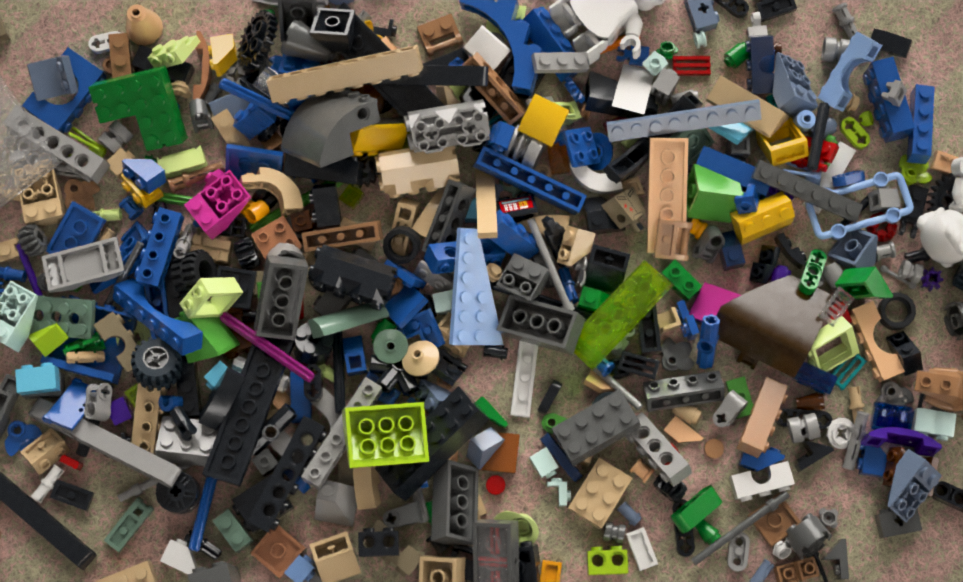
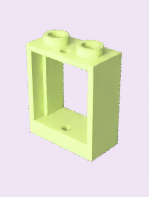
M234 277L200 278L179 304L188 319L220 317L230 309L242 295L243 291Z
M843 316L820 328L807 355L809 359L807 361L808 366L812 371L816 370L820 376L860 353L853 327ZM839 336L841 337V344L817 357L816 350Z

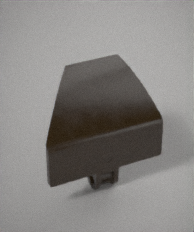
M793 275L777 279L753 289L720 307L716 315L720 320L719 340L741 351L736 362H742L754 370L758 361H761L794 378L819 333L834 300V296L819 288H816L812 295L803 294L798 288L800 279Z

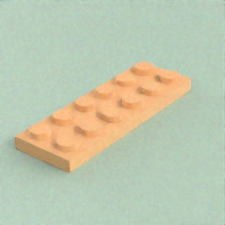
M649 138L647 253L655 252L658 219L686 222L689 138ZM679 227L677 230L675 253H680L683 228Z

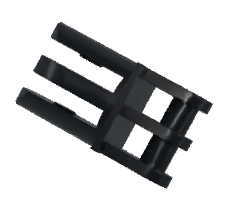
M236 217L227 228L229 232L223 231L219 235L247 238L246 230H248V227L246 226L249 221L246 218ZM238 221H241V226H237ZM237 229H240V234H236Z

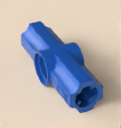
M710 314L702 319L696 360L699 368L702 369L712 368L714 364L720 320L716 315Z

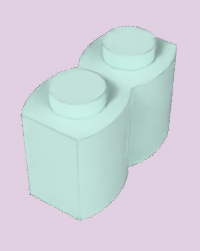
M916 408L914 409L912 430L926 436H935L936 440L948 441V439L954 437L956 414Z

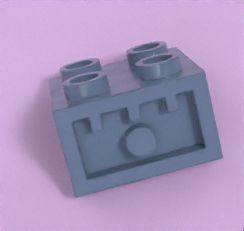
M69 55L27 64L37 101L64 94L78 93Z

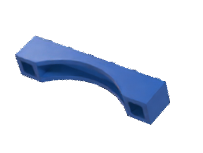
M131 278L114 284L113 300L182 356L202 349L203 332L190 322L170 318L154 309L145 298V286L138 284L136 279Z

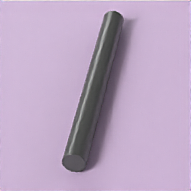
M137 241L124 265L125 273L118 276L115 284L126 280L144 247V243ZM114 286L111 289L103 306L105 304L112 306L114 302Z

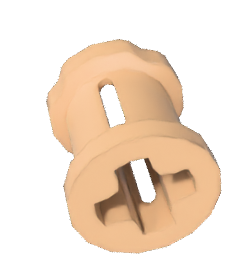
M639 458L629 472H634L645 484L655 470L653 468L650 469Z

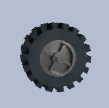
M158 336L156 339L149 337L148 341L142 340L140 346L136 345L135 351L131 355V365L134 377L138 383L141 382L142 387L146 388L148 386L149 390L153 391L154 388H157V391H162V387L168 389L170 384L174 385L177 383L176 379H180V372L183 370L180 353Z

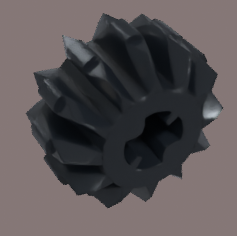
M241 238L234 242L233 248L242 269L252 270L260 265L259 254L251 238Z
M660 475L655 478L653 483L660 494L673 502H678L682 499L687 491V487L682 481L673 487L670 482L665 483Z

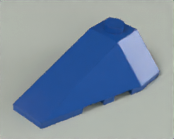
M138 221L121 238L123 243L120 246L123 265L127 262L137 241L144 243L143 248L146 249L148 231ZM141 252L128 276L134 273L137 267H140L142 261L140 259ZM118 276L105 282L89 283L92 292L97 294L113 285Z

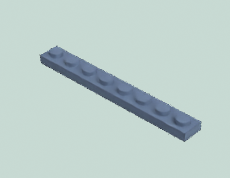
M756 99L606 122L609 142L756 121L762 120L760 101Z

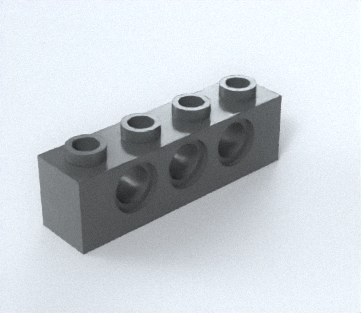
M448 180L422 247L423 252L426 253L428 244L456 241L457 228H462L476 192L475 188L463 182Z

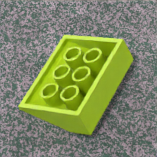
M424 402L347 407L342 410L343 431L349 468L429 462Z

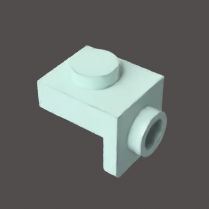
M654 51L642 65L652 75L657 76L663 68L667 69L668 62L661 54Z
M551 478V482H547V487H558L559 507H566L567 502H571V490H567V482H563V478Z

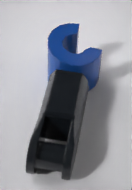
M161 395L159 398L160 409L170 412L181 437L186 441H190L191 435L197 432V428L190 421L182 407V396Z

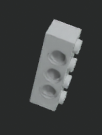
M641 412L637 415L641 428L625 437L631 444L634 442L637 445L636 449L642 457L645 455L648 457L649 460L647 461L654 470L658 469L661 472L659 475L665 483L670 482L675 487L692 474V470L688 462Z

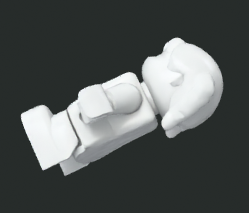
M558 0L549 6L551 18L560 27L566 39L577 33L578 26L584 25L588 29L585 33L574 38L572 42L576 52H586L590 66L600 58V53L605 51L609 45H612L619 34L621 35L623 32H625V37L620 42V49L625 50L629 45L634 46L632 56L633 59H637L641 54L639 37L643 26L638 9L648 11L657 5L663 4L666 0Z
M963 157L954 159L951 164L952 174L957 178H955L952 189L954 201L949 205L950 210H944L943 207H940L936 211L921 215L916 223L920 230V240L926 253L932 260L941 263L945 268L953 267L954 263L963 260Z

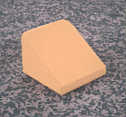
M276 392L273 405L277 410L285 403L291 405V399L286 392Z

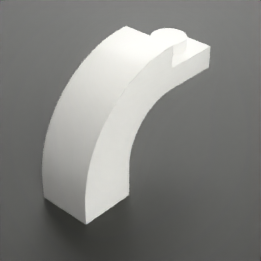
M569 163L572 176L585 189L597 194L622 192L621 181L616 184L607 177L606 173H596L589 169L588 166L572 168L571 163Z

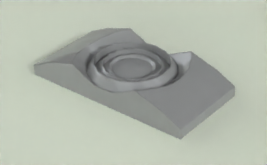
M117 236L41 256L49 293L75 290L82 285L93 282H105L125 273Z

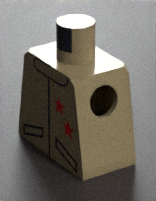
M634 187L621 192L601 205L619 229L629 225L634 234L644 229L639 218L644 216L646 211Z

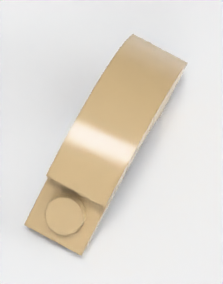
M259 167L256 175L254 173L241 175L239 182L246 190L264 189L275 195L280 205L281 216H290L291 213L303 210L302 197L298 187L284 173L271 168Z

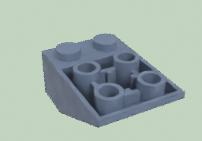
M777 52L773 97L778 109L793 116H796L803 110L812 112L818 107V104L816 102V95L810 87L811 82L804 72V65L788 55Z
M908 449L896 464L888 507L907 523L913 517L919 505L926 500L932 488L938 484L942 475L926 459Z

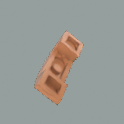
M196 31V36L201 42L195 49L198 54H203L201 85H193V99H204L212 79L211 57L201 31Z

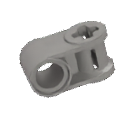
M101 383L100 385L90 384L87 387L84 415L87 419L107 421L111 414L112 387L108 383Z
M731 390L714 413V424L718 427L730 426L746 408L748 401L734 390ZM721 415H726L725 419L727 421L722 422L723 418L721 417Z

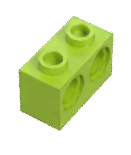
M610 546L611 550H603V547H591V551H587L588 575L628 574L627 549L622 550V546ZM598 555L602 558L603 563L601 566L593 565V556ZM613 555H620L622 557V564L620 566L612 563Z

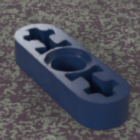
M548 432L540 438L545 447H547L574 482L583 477L580 470L576 466H572L562 448Z

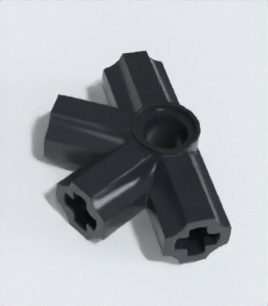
M371 355L369 372L382 374L376 383L382 386L383 393L389 394L398 383L403 395L410 396L419 390V385L415 378L425 380L428 378V374L412 376L404 368H397L396 366L403 367L402 360L389 364L379 360L376 355Z

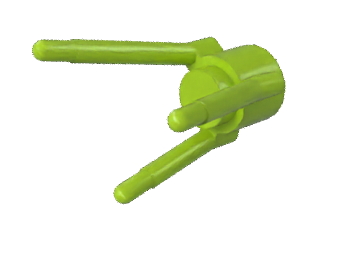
M73 126L72 130L81 137L71 132L68 135L88 146L90 151L104 158L107 148Z

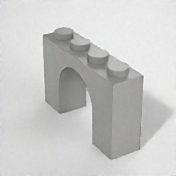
M323 388L321 400L311 402V404L328 419L331 431L341 414L335 413V397ZM283 430L278 439L272 441L270 445L282 456L291 437ZM296 453L293 456L295 463H300L303 460L302 453Z

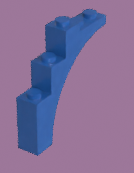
M460 0L459 3L462 10L485 18L498 28L506 38L514 57L513 91L514 93L532 96L539 73L534 72L531 56L533 53H543V50L536 44L527 45L531 28L530 24L525 20L518 19L515 21L519 9L518 1Z

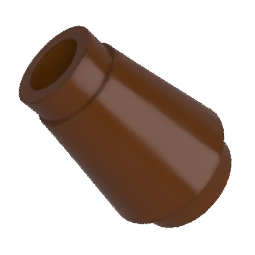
M818 392L796 398L797 409L813 411L825 409L823 393L818 394Z

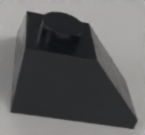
M598 196L585 199L583 206L587 231L596 233L595 235L626 231L625 227L619 229L601 206L607 202L605 198Z

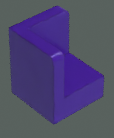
M124 397L111 402L110 417L115 426L127 420L134 421L132 410L127 399Z

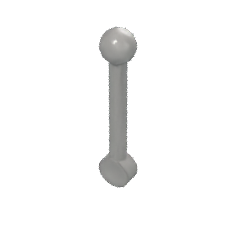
M881 266V272L892 275L907 284L910 289L916 288V283L898 278V275L889 270L887 266Z

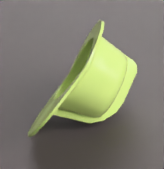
M503 511L494 518V520L518 521L519 545L523 541H532L533 544L538 538V526L527 514Z

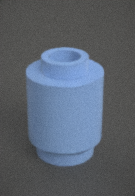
M809 110L801 111L793 119L794 124L802 133L807 132L813 127L816 121L815 115Z

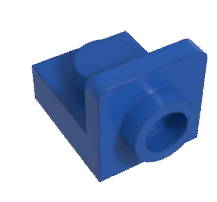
M755 183L747 184V190L744 192V195L735 196L734 201L738 214L758 211L759 195Z

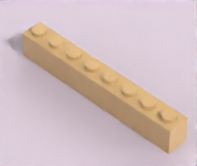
M418 45L274 75L270 76L266 82L272 103L285 104L290 102V99L304 100L309 95L315 94L318 97L332 90L334 93L344 91L346 87L352 86L353 89L364 86L363 84L365 83L375 85L381 83L384 79L394 81L400 79L403 75L413 77L419 75V72L423 69Z

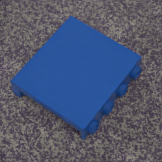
M69 295V297H68V298L80 299L79 297H76V296H73V295ZM96 302L95 323L111 312H114L115 315L119 313L125 321L123 324L127 331L130 329L134 332L137 326V319L125 309L122 312L116 311V307L107 304L101 307ZM76 313L72 315L74 323L77 324L79 321V316ZM113 337L104 342L106 347L105 350H102L105 353L104 362L78 363V361H75L73 364H68L63 353L64 345L80 339L68 338L46 357L42 355L41 363H53V365L61 370L118 385L123 368L117 361L116 356L124 351L125 345L121 339H119L117 345L116 337Z

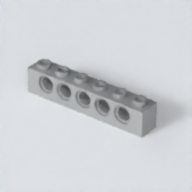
M17 105L3 123L9 128L7 130L8 133L16 138L18 135L21 136L22 141L30 147L32 145L37 146L36 150L43 155L50 154L52 156L51 159L56 163L61 164L63 162L66 164V169L74 174L76 171L81 174L80 177L88 183L92 180L98 184L111 166L99 155ZM88 161L87 165L82 167V165Z
M365 377L346 408L374 406L383 392L382 386ZM342 414L301 476L303 481L318 490L321 489L346 450Z

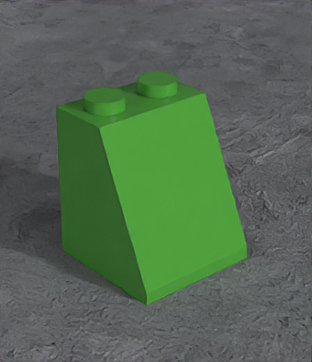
M693 164L687 178V218L731 223L730 213L737 210L734 201L735 196L744 195L740 183L698 164Z
M182 311L179 313L180 316L175 318L180 321L190 322L203 332L202 349L185 355L188 364L220 356L240 345L229 328L221 322L220 317L188 319L185 312Z

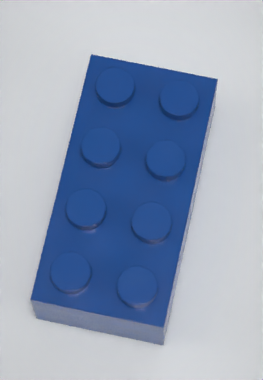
M894 56L871 62L863 75V82L865 86L868 85L869 101L873 103L875 108L873 110L874 118L880 125L879 135L881 138H884L885 143L907 138L915 129L906 96H904L900 107L892 105L891 102L883 99L881 96L882 92L888 93L890 91L886 87L887 82L901 81Z

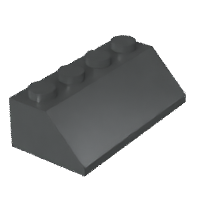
M448 460L433 474L431 541L445 545H473V522L478 521V468Z

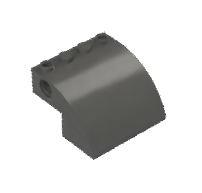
M348 87L344 91L334 93L332 90L322 96L316 97L315 94L312 95L291 116L282 138V152L320 168L354 155L350 133L380 122L377 99L370 97L369 94H361L359 91L349 90Z

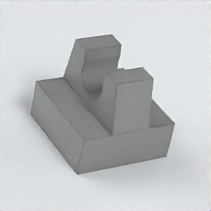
M899 80L887 82L886 87L890 91L888 93L882 92V98L891 102L892 105L900 107L907 92L906 87Z

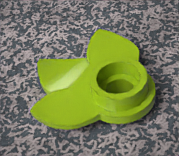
M907 154L900 158L899 167L902 170L901 174L905 179L906 185H912L916 182L927 184L932 180V175L926 172L929 167L928 162L926 164L907 162Z

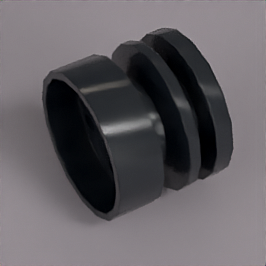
M181 472L172 488L157 483L155 494L162 508L174 514L183 515L197 508L201 500L202 491L200 484L194 477ZM177 487L178 489L182 490L181 493H178V497L177 495L173 494V491H176Z

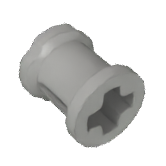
M892 241L888 242V244L877 246L876 262L884 258L896 257V249Z

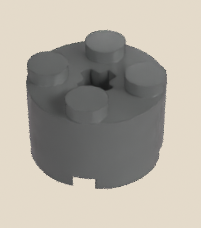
M811 513L807 514L797 526L794 524L786 530L788 534L786 542L801 560H804L803 556L807 558L813 556L825 546L823 542L826 538L828 541L832 538V534L818 517L813 516Z

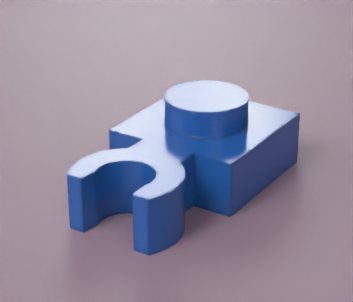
M631 45L630 50L626 48L622 50L619 46L617 51L623 52L624 55L617 56L616 61L623 62L628 59L629 65L643 66L642 63L649 57V47L641 46L640 56L637 59H633L632 49L634 46Z

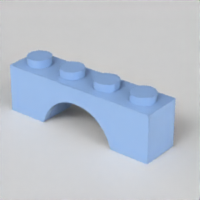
M856 32L850 39L845 52L840 56L835 69L830 73V77L822 87L818 98L828 103L831 107L843 112L853 96L849 89L851 72L861 63L873 62L883 45L864 34Z

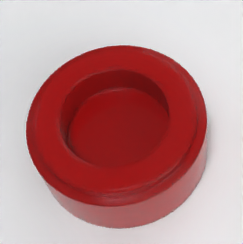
M493 475L488 478L486 489L492 495H499L505 490L506 484L501 476Z

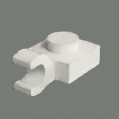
M760 12L752 13V16H750L752 27L747 28L748 36L768 35L767 26H761Z

